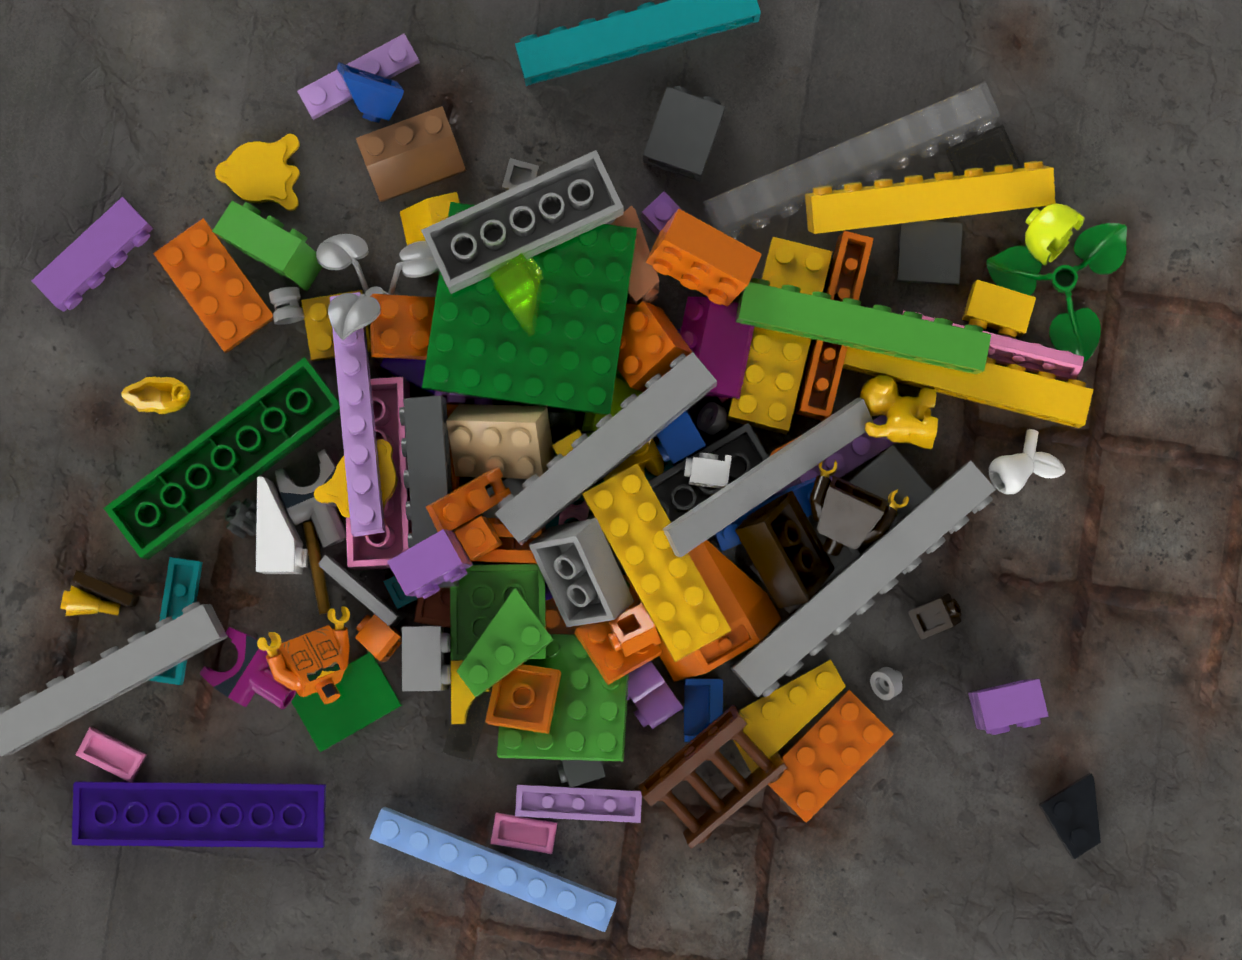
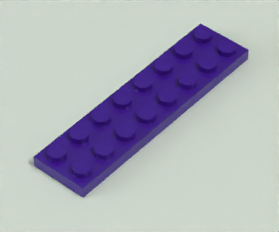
M76 781L73 784L72 845L324 848L326 784Z

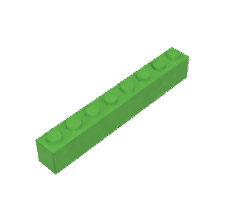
M752 278L740 295L735 319L736 323L972 374H979L985 370L991 334L984 333L983 328L979 326L965 325L964 328L952 326L953 321L943 318H934L933 322L922 319L923 315L915 312L905 311L903 315L891 313L892 308L883 305H874L873 308L861 306L862 302L855 299L843 298V302L831 300V295L823 292H813L812 295L800 293V288L791 285H782V288L769 286V281Z

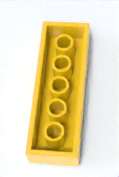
M772 237L761 279L769 281V286L782 288V285H791L800 288V293L812 295L813 292H823L833 251ZM754 326L740 399H731L727 420L745 425L749 423L753 427L786 435L790 428L811 339Z
M638 463L582 494L594 518H597L605 538L655 624L674 662L683 659L731 632V628L689 553L681 558L675 556L663 531V528L669 525L671 521Z

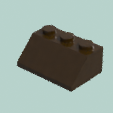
M793 491L786 492L749 514L735 530L779 609L809 602L835 570L828 554L822 549L823 545Z

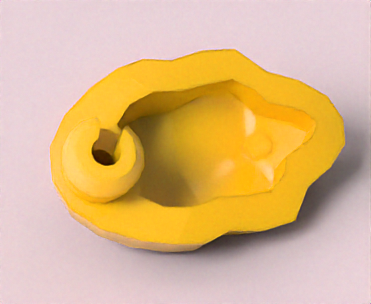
M146 377L137 383L125 387L121 395L125 403L133 406L138 412L167 414L176 412L187 405L190 399V390L187 385L172 377Z

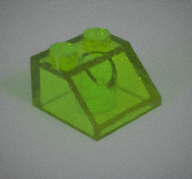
M521 253L491 273L490 277L493 286L530 337L535 333L542 295L541 280L544 278L535 260L532 257L527 260Z

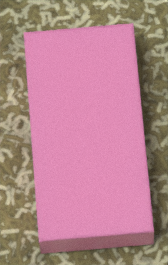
M89 727L75 754L128 782L134 781L147 756L146 753L94 727Z
M496 812L490 844L552 854L558 822L517 817Z

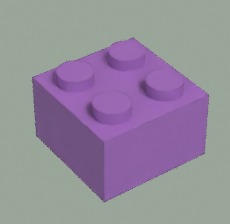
M446 529L437 532L387 561L405 595L416 596L417 598L423 597V599L437 593L440 590L438 585L442 582L450 581L453 583L468 574L466 569L473 566L455 533Z
M1025 679L968 692L976 728L986 730V734L996 735L1009 732V725L1013 724L1022 728L1041 724L1040 718L1048 717L1040 679Z

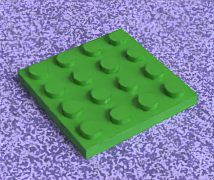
M550 634L554 641L546 646V659H528L523 663L525 665L561 671L549 734L499 726L497 756L499 758L624 761L629 673L607 685L575 634Z

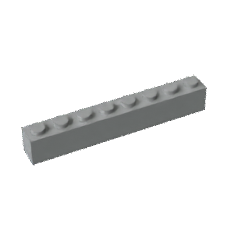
M693 352L687 357L683 353L673 360L669 365L672 369L664 376L658 373L645 384L647 389L638 397L634 393L624 400L620 405L623 409L615 416L609 413L595 425L598 429L589 437L585 433L571 444L573 450L564 457L562 454L554 457L546 465L549 469L540 477L534 474L522 484L524 490L514 497L510 494L498 503L497 507L499 510L495 513L520 545L524 544L579 499L584 492L590 490L717 386V380Z
M199 601L192 603L182 609L183 615L173 620L172 616L157 622L155 624L156 630L147 635L145 631L137 633L127 639L129 644L121 649L118 646L112 647L100 654L101 660L93 664L91 661H87L73 669L75 674L65 679L62 675L46 683L48 687L46 690L40 693L34 690L19 698L21 703L13 708L10 705L0 708V756L12 755L227 638L228 636L212 605H200Z

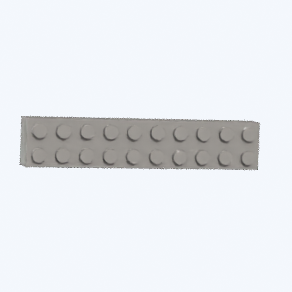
M972 461L961 466L938 486L931 495L894 525L886 535L880 537L814 594L809 602L799 607L730 669L755 697H759L761 694L763 697H768L780 686L777 682L784 674L787 677L792 676L804 665L801 661L808 653L810 656H814L828 644L824 640L831 633L834 636L836 634L839 635L851 624L848 619L854 613L857 615L863 614L875 603L872 599L874 595L878 592L881 595L887 593L899 582L895 578L901 572L905 575L907 572L910 573L922 562L919 557L924 552L927 554L934 552L946 541L943 537L944 534L948 531L952 534L954 531L957 532L969 521V518L966 516L972 511L975 514L986 507L993 500L990 494L996 488Z

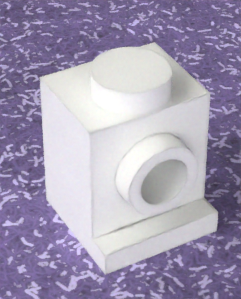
M700 453L699 458H686L684 476L690 477L689 485L722 489L728 485L732 456L725 455L724 461L718 460V455L711 453Z

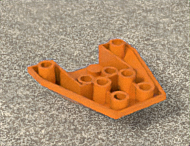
M708 540L688 553L731 628V632L677 662H674L658 633L661 642L658 645L662 650L660 658L674 682L706 674L761 642L781 620L768 594Z

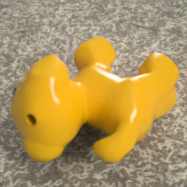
M876 376L864 383L860 398L864 399L871 417L879 415L887 417L886 424L865 423V431L869 436L875 438L887 437L891 442L909 443L924 449L933 448L938 428V418L931 416V408H934L936 403L935 388L924 387L920 389L917 397H902L898 393L896 381L891 376Z

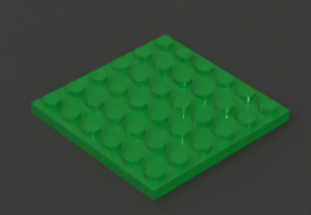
M450 202L448 218L475 205ZM602 224L450 294L443 276L439 272L422 388L601 415L611 414L637 228Z

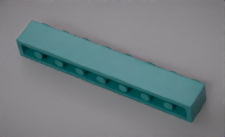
M667 0V2L656 5L654 2H647L639 5L637 10L626 13L625 10H618L610 13L608 18L596 21L595 18H589L579 22V26L567 29L566 26H561L550 30L549 34L538 37L536 34L525 36L520 39V42L515 43V48L525 85L528 86L756 23L760 20L761 11L757 0Z

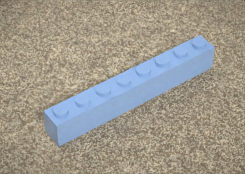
M383 807L380 810L369 838L602 932L606 931L617 903L616 898L387 807Z

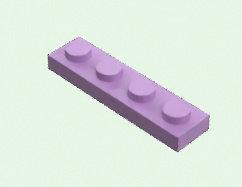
M402 34L346 65L390 79L415 66L420 61L406 35ZM338 70L297 91L313 120L352 99Z
M517 784L515 816L641 823L642 794L639 790Z

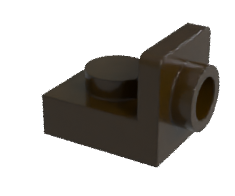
M949 593L908 611L920 640L954 627L961 622L960 606L955 599L951 598Z

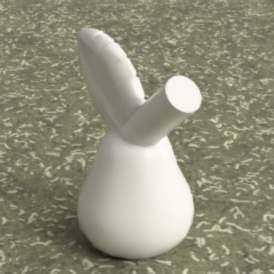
M1026 430L1023 453L999 456L991 462L989 477L998 491L1004 494L1018 493L1033 472L1044 478H1057L1065 473L1063 464L1055 456L1046 452H1036L1039 434L1037 430Z

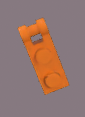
M500 467L482 474L426 506L437 532L443 529L449 531L456 529L512 494L509 487L505 488ZM488 484L491 485L494 492L490 496L485 488Z

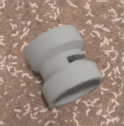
M284 287L269 292L270 303L275 308L273 313L274 324H292L305 318L303 309L299 307L298 301L301 296L298 287Z

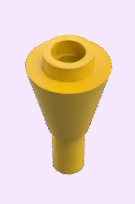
M71 586L70 591L64 590L61 602V609L66 610V616L98 614V612L118 616L121 606L120 603L101 600V598L74 586Z

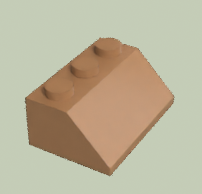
M443 106L356 138L380 202L466 171Z

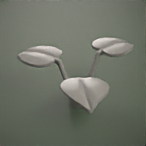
M338 234L320 243L316 251L318 263L328 270L345 269L352 263L364 290V294L360 296L353 293L341 294L329 304L328 315L330 323L342 340H345L350 334L369 325L378 318L381 313L380 304L377 299L370 296L372 294L394 295L401 270L406 277L411 278L423 277L439 271L426 241L414 242L401 250L399 256L402 262L397 263L388 293L378 286L368 287L361 266L357 261L366 257L369 253L368 245L361 237L353 234Z

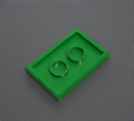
M370 652L348 664L341 681L336 684L340 693V697L336 701L324 704L318 692L306 697L296 694L291 701L320 753L402 706L378 661Z

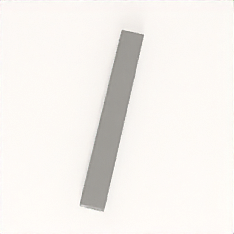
M856 398L664 527L663 531L675 556L681 558L865 433V423L874 422L864 399Z

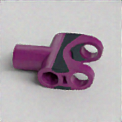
M228 627L226 634L232 639L231 642L238 651V659L235 666L226 672H217L204 666L200 671V675L216 690L244 707L248 706L255 693H257L281 710L285 709L295 697L296 691L274 680L266 659L268 653L259 649L257 638Z

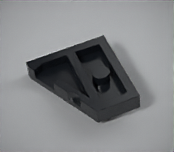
M1092 774L1085 775L1039 804L1072 859H1076L1101 843L1095 782Z

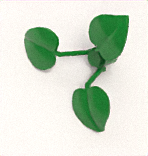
M1105 223L1086 229L1078 236L1074 245L1075 255L1084 261L1074 267L1061 265L1055 269L1053 274L1039 275L1042 263L1034 258L1028 251L1027 246L1010 247L988 258L986 262L987 268L994 283L1000 287L1032 295L1036 289V280H1051L1055 290L1065 293L1069 314L1062 313L1053 319L1049 327V337L1057 350L1069 351L1073 354L1084 356L1083 363H1085L1098 346L1101 325L1097 315L1089 308H1081L1074 312L1071 291L1077 284V272L1089 265L1094 273L1100 275L1111 274L1121 267L1127 252V226L1119 223Z

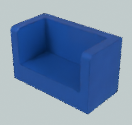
M684 679V742H690L723 714V679Z

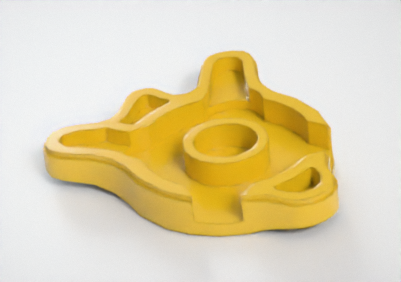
M287 134L273 143L247 142L236 148L226 161L217 165L215 176L218 181L228 185L242 200L251 203L275 202L286 210L293 211L299 205V199L293 192V185L299 178L300 171L296 166L288 165L287 160L298 150L300 142L294 134Z
M380 439L377 440L384 512L385 505L395 492L398 477L396 476V469L392 458L393 447L388 441ZM343 456L337 464L332 478L315 489L314 497L320 503H335L341 515L345 518H350L345 459Z

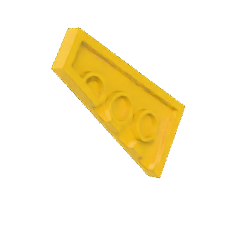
M832 660L824 662L779 687L768 697H761L739 710L747 722L743 731L768 758L779 751L846 687ZM733 740L750 772L753 773L759 766Z

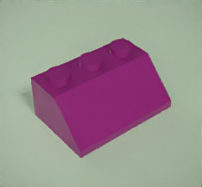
M688 296L680 335L692 352L717 380V386L705 396L740 399L754 326L735 322L739 303L732 302L726 307L725 305L713 303L708 297Z

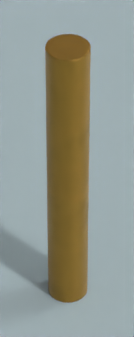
M312 521L303 523L318 611L319 615L327 614L331 608L324 570L318 564L322 560L318 536Z

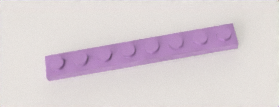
M360 292L353 293V294H356L357 296H360V295H361ZM331 296L330 302L337 296ZM332 327L351 534L357 537L385 532L366 327L353 332L345 340H342Z

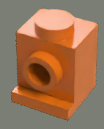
M642 603L621 613L615 620L608 621L612 631L607 634L614 650L618 651L621 649L625 657L653 643L655 646L661 643L656 626Z

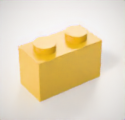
M976 280L972 284L962 320L969 321L968 325L982 327L983 330H986L987 327L999 330L998 335H1007L1016 339V336L1021 337L1027 331L1036 297Z

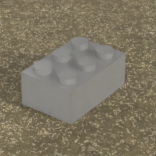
M597 518L551 526L529 544L566 627L615 620L634 602Z
M441 626L402 627V692L448 690V684H451V665H448V653H451V633H448V628Z

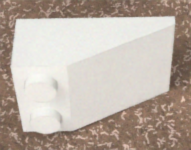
M257 477L256 572L263 574H303V567L308 566V550L303 549V542L289 517L274 483L265 477Z

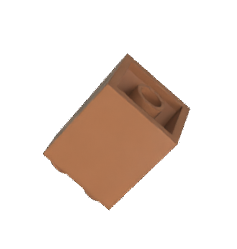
M631 205L624 211V215L618 217L610 224L637 228L627 303L639 305L642 301L653 304L658 299L657 294L659 293L660 280L653 266L646 263L650 251L637 212Z

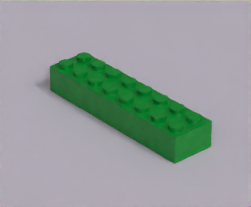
M304 357L103 509L139 557L149 560L339 417V400L312 364Z

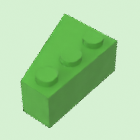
M231 201L212 232L226 243L254 260L260 261L274 269V272L280 276H286L300 288L308 291L322 269V266L317 261L316 251L305 243L308 238L293 228L290 232L282 229L284 224L270 215L266 219L259 216L261 211L247 202L241 206Z
M516 588L457 670V673L475 697H479L554 641Z

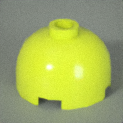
M1058 203L1048 205L1041 211L1038 208L1034 209L1025 221L1029 225L1025 232V244L1028 251L1044 266L1047 265L1048 261L1050 263L1053 262L1070 243L1068 240L1073 234L1071 231L1073 227L1079 231L1085 217L1068 205Z

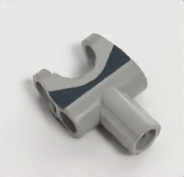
M326 449L317 452L321 462L319 464L320 475L313 485L308 487L297 486L293 480H290L284 467L275 470V475L282 501L293 524L297 525L311 519L323 548H327L346 540V529L336 508L337 505L335 503H320L314 497L315 489L327 483L332 478L336 469L334 461Z

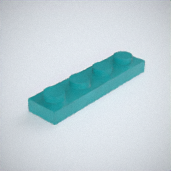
M169 558L159 621L170 616L174 620L183 615V608L197 602L203 562ZM187 660L151 678L150 681L183 685Z

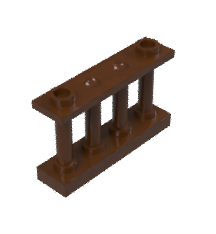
M732 705L639 785L643 798L650 806L654 805L657 801H663L688 827L683 831V834L691 849L697 844L707 841L713 830L767 784L777 781L787 768L778 752L768 758L743 731L747 722L735 705ZM728 740H735L759 766L745 779L719 752L720 747ZM705 760H710L735 786L722 799L695 772L696 768ZM680 781H687L711 806L699 819H696L672 793V788Z

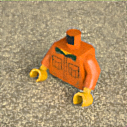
M341 606L342 617L339 620L335 617V609H329L327 617L330 622L334 623V628L327 625L281 643V637L278 633L269 632L270 646H268L264 637L259 638L257 646L260 650L267 651L266 659L274 680L291 690H295L301 697L318 692L324 704L336 701L340 697L336 684L341 681L344 671L348 667L349 660L348 628L344 626V623L350 618L349 609Z

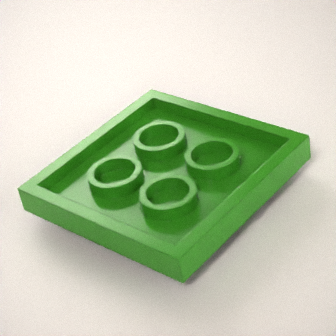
M538 564L473 565L466 569L468 574L459 579V587H450L451 660H465L515 588L546 628L545 579ZM546 647L530 659H546Z

